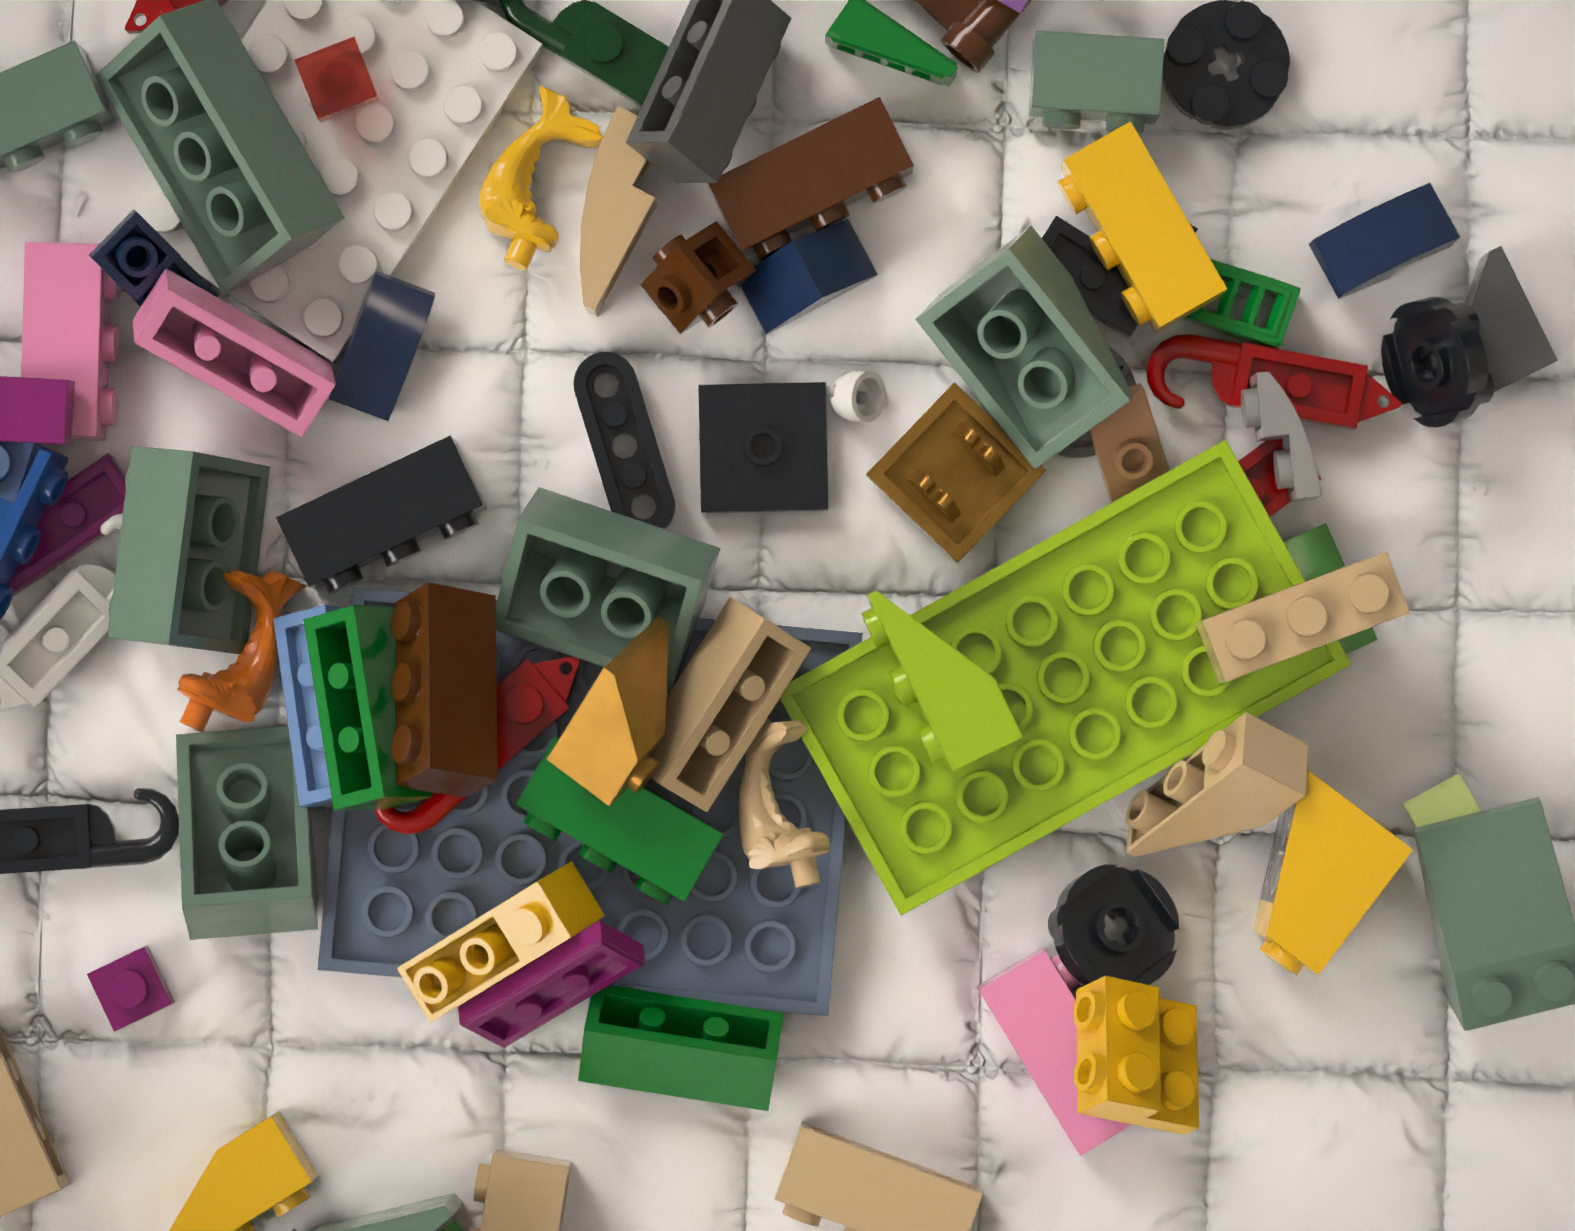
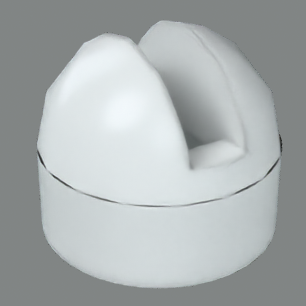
M855 370L843 373L835 380L833 384L835 387L834 397L830 399L831 405L838 415L849 421L867 423L873 422L881 415L886 402V389L882 378L878 374L870 371ZM856 393H862L860 404L856 403Z

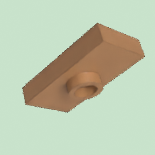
M1140 383L1129 387L1134 396L1131 401L1088 431L1111 503L1170 471L1145 390Z

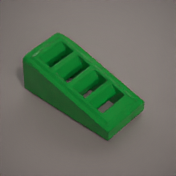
M849 0L825 34V43L834 49L939 85L943 84L949 87L957 76L958 67L956 62L866 0Z
M1210 259L1221 279L1226 281L1225 286L1227 290L1221 296L1216 313L1204 310V306L1184 317L1183 320L1255 345L1279 349L1301 288ZM1239 286L1251 290L1240 321L1229 318ZM1267 295L1275 298L1266 327L1262 328L1255 326L1254 322L1263 296Z

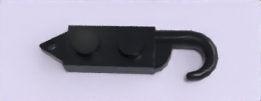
M137 788L133 794L134 798L153 805L160 815L161 822L155 835L150 838L118 840L115 826L109 814L100 806L93 804L0 810V874L143 865L159 860L172 849L179 835V817L176 807L166 795L154 789Z

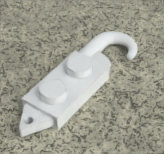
M123 513L114 515L104 522L100 527L101 533L109 535L120 529ZM83 564L75 569L72 568L0 644V712L28 703L36 708L108 632L110 619L109 603L113 595L115 573L96 564Z

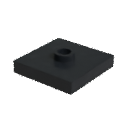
M826 382L698 385L701 513L828 511Z

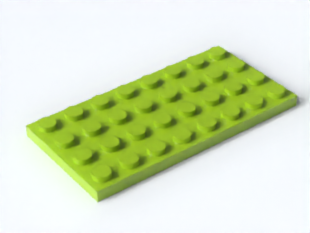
M1225 439L910 615L995 678L1021 731L1022 739L953 772H950L945 761L933 765L917 730L928 724L917 702L905 707L894 685L889 671L900 666L889 643L877 648L872 637L791 681L781 695L780 700L792 721L800 720L803 725L808 727L801 738L900 916L1193 754L1205 745L1216 731L1224 730L1245 712L1259 717L1352 664L1339 640L1230 681L1218 683L1195 622L1305 582Z

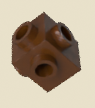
M715 221L688 239H685L680 234L665 244L653 256L652 259L658 266L644 280L641 287L676 330L682 334L702 320L710 328L732 312L738 305L733 295L756 272V269L718 222Z

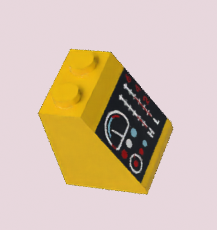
M1308 770L1306 796L1278 817L1253 929L1265 939L1259 950L1289 973L1292 972L1296 976L1302 968L1317 975L1321 973L1413 851L1412 848Z

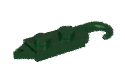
M501 0V7L505 17L511 24L542 43L545 48L560 56L562 60L642 107L669 46L594 1L582 0L574 2L563 9L554 21L551 22L528 8L523 0Z

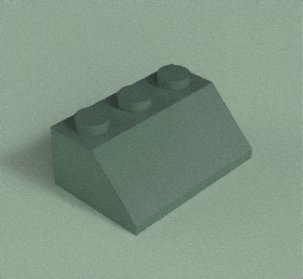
M131 446L129 468L125 477L126 493L121 532L117 540L118 556L114 588L109 603L110 619L107 638L232 654H241L248 642L252 604L244 596L231 589L223 574L232 572L235 569L256 576L270 466L194 451Z
M538 487L517 521L496 604V630L605 667L659 616L669 623L667 688L672 689L676 683L703 610L720 548Z

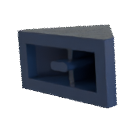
M846 219L791 241L755 265L756 272L741 286V289L767 335L878 276V273L849 219Z

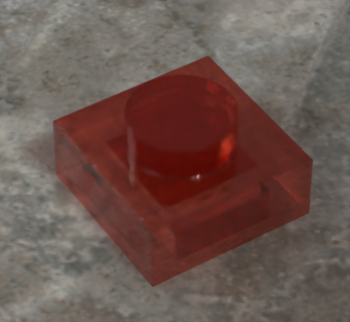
M355 37L295 59L312 107L320 123L380 100Z

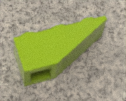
M874 591L866 596L871 608L861 613L862 618L876 647L879 648L888 643L900 667L889 671V674L905 707L917 702L928 724L917 730L933 765L945 761L950 772H953L1023 738L995 678L878 591Z

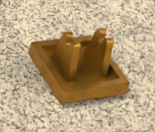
M954 382L866 473V477L958 563L1046 472V469L1042 465L1034 469L1001 426Z

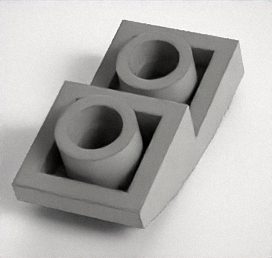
M1270 372L1254 374L1250 378L1251 389L1241 390L1243 422L1245 428L1255 427L1257 442L1282 439L1283 450L1274 451L1273 453L1277 488L1288 489L1289 502L1315 500L1321 497L1319 476L1313 451L1294 406Z

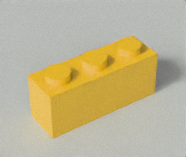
M1131 121L1063 159L1060 169L1065 177L1057 181L1058 187L1075 215L1082 211L1086 212L1097 232L1089 237L1091 245L1107 270L1117 266L1129 287L1121 292V296L1139 326L1149 322L1156 334L1220 298L1225 293L1227 287Z

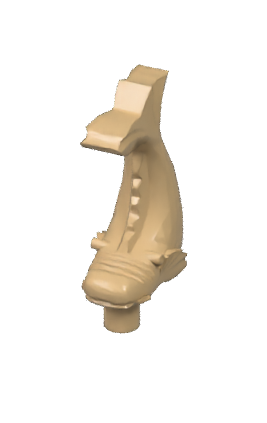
M767 718L745 752V763L739 790V827L742 848L750 860L749 867L758 870L791 865L796 888L821 883L816 857L830 851L828 847L830 845L829 837L827 834L819 831L811 832V829L808 827L798 829L792 822L786 820L779 810L778 803L775 801L769 776L770 762L773 754L784 745L798 740L807 731L808 727L803 725L800 720L771 722Z

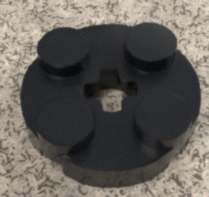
M1219 0L1203 4L1181 18L1166 41L1162 74L1165 91L1178 111L1191 120L1194 118L1201 124L1211 125V128L1233 130L1248 126L1261 119L1271 110L1287 86L1290 66L1288 46L1277 24L1251 2ZM1225 48L1229 55L1238 54L1240 56L1242 64L1236 68V80L1227 82L1223 74L1212 76L1209 72L1208 65H1211L1216 60L1215 50Z
M1434 296L1403 304L1394 311L1390 319H1398L1395 322L1393 333L1383 335L1381 346L1382 366L1391 394L1402 402V405L1410 403L1413 409L1422 415L1413 418L1414 420L1427 427L1446 426L1469 418L1474 414L1479 405L1491 400L1495 389L1494 381L1488 371L1486 352L1479 334V317L1472 306L1467 303L1455 305L1445 298ZM1431 355L1435 356L1438 367L1433 368Z
M1109 864L1095 867L1075 878L1062 891L1056 908L1053 909L1048 918V930L1054 938L1056 951L1070 974L1084 985L1103 976L1150 985L1162 977L1174 961L1177 949L1172 951L1175 944L1174 931L1179 929V917L1176 906L1163 885L1152 875L1139 869L1130 871L1126 868ZM1106 914L1111 920L1122 917L1126 921L1128 928L1122 933L1123 939L1126 941L1125 945H1120L1116 940L1110 941L1104 931L1106 927L1104 923Z

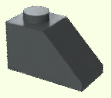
M1502 246L1489 251L1479 259L1465 303L1472 306L1479 317V334L1485 348L1488 371L1493 378L1495 392L1553 364L1558 359Z

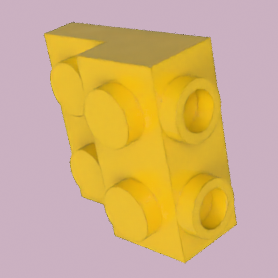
M1103 976L1077 989L1073 1020L1077 1026V1063L1074 1069V1083L1077 1088L1078 1114L1183 1135L1199 1129L1197 1006L1159 998V987L1110 976Z

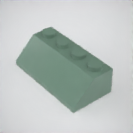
M204 0L160 15L95 75L223 295L235 291L308 248L345 218L217 0Z

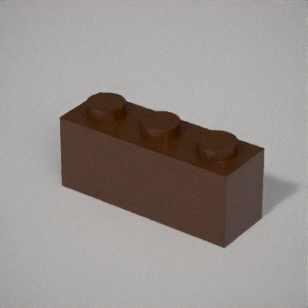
M878 97L722 174L718 183H708V190L736 246L745 256L755 252L758 259L763 260L790 243L792 240L789 234L811 223L815 231L821 230L849 217L850 213L846 206L868 195L873 204L901 192L907 188L903 178L912 174L914 165L881 98Z
M427 582L396 601V608L391 620V632L396 639V670L391 683L392 696L396 700V732L391 747L392 757L396 762V784L398 787L465 798L498 780L496 595Z

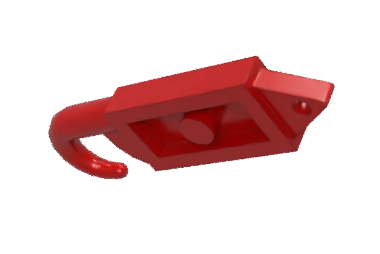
M1194 334L1174 335L1162 341L1151 353L1146 367L1147 383L1153 395L1164 405L1176 409L1183 408L1185 401L1182 397L1169 390L1164 376L1167 366L1173 360L1180 358L1211 363L1213 391L1220 402L1232 408L1242 409L1241 390L1251 389L1250 378L1260 372H1270L1286 393L1302 421L1355 430L1359 422L1402 406V402L1367 373V365ZM1379 397H1385L1388 400L1386 408L1378 405Z
M570 656L534 664L527 659L497 685L498 771L571 708L567 704V700L581 659ZM565 662L570 663L572 666V671L568 675H564L560 670L561 665ZM433 793L432 797L427 798L412 811L403 812L392 807L384 810H374L378 820L388 829L402 834H417L435 826L467 797Z

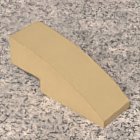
M618 105L596 155L587 186L581 222L580 275L583 305L587 312L597 317L657 207L655 197L638 189L651 163L626 144L637 115Z

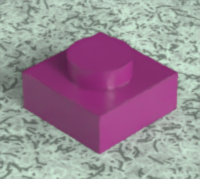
M148 945L87 974L114 1032L175 1003Z

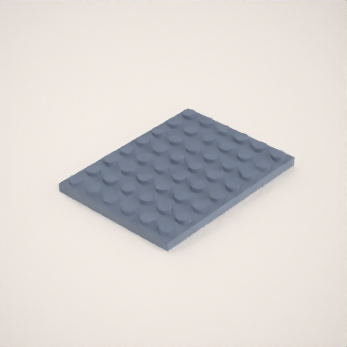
M353 587L351 605L396 607V601L411 592ZM699 618L677 680L713 625L714 619ZM776 625L811 647V650L791 681L862 642L863 633ZM496 630L497 685L527 659L534 664L570 657V655ZM581 659L567 700V704L571 708L498 771L497 781L472 793L432 828L422 833L402 834L388 829L378 820L374 810H333L332 808L317 970L402 978L397 970L398 967L572 861L605 914V917L601 918L600 921L642 943L644 947L645 964L610 985L777 1012L828 1016L846 817L800 737L798 740L779 748L773 754L770 762L769 776L775 801L778 803L779 810L786 820L792 822L798 829L808 827L811 829V832L819 831L827 834L829 837L830 845L828 847L830 851L816 857L821 880L819 884L796 888L791 865L758 870L749 867L750 860L743 851L739 827V790L745 754L708 812L703 811L661 786L652 778L644 785L645 788L724 833L685 902L673 896L667 906L635 888L634 886L640 876L617 863L613 872L610 873L591 863L578 854L584 844L561 831L557 840L554 841L522 822L528 811L519 807L516 803L554 737H561L604 668ZM565 662L561 665L560 670L564 675H568L572 671V666L570 663ZM667 688V696L670 693L671 689ZM779 699L768 718L771 722L792 721ZM426 799L394 808L403 812L412 811Z

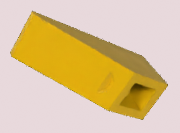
M571 861L404 963L397 970L431 1023L605 917V914Z
M279 1111L216 1150L169 1231H257L251 1222L253 1218L271 1207L277 1216L280 1217L311 1197L305 1186L313 1182L319 1175Z

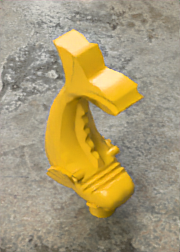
M541 85L539 87V97L543 109L542 116L534 126L514 140L498 157L483 182L479 196L480 212L486 224V229L492 234L512 240L504 261L510 266L524 271L528 269L536 249L549 253L559 241L556 229L552 225L546 224L539 216L537 217L536 205L530 200L532 193L528 189L532 183L531 175L535 172L534 163L539 160L542 145L552 140H562L585 148H599L603 138L599 126L587 119L571 116L570 105L566 96L558 95Z

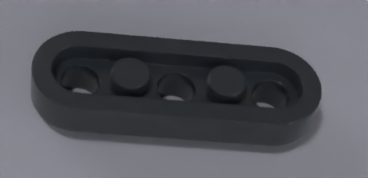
M611 352L595 353L587 357L579 365L575 372L573 386L612 512L667 529L675 515V500L636 373L631 364L618 354ZM605 374L614 376L619 384L617 392L607 398L599 396L594 390L596 380ZM621 435H630L637 441V450L629 458H620L613 451V443ZM641 495L650 496L656 503L654 514L647 519H639L632 513V503Z

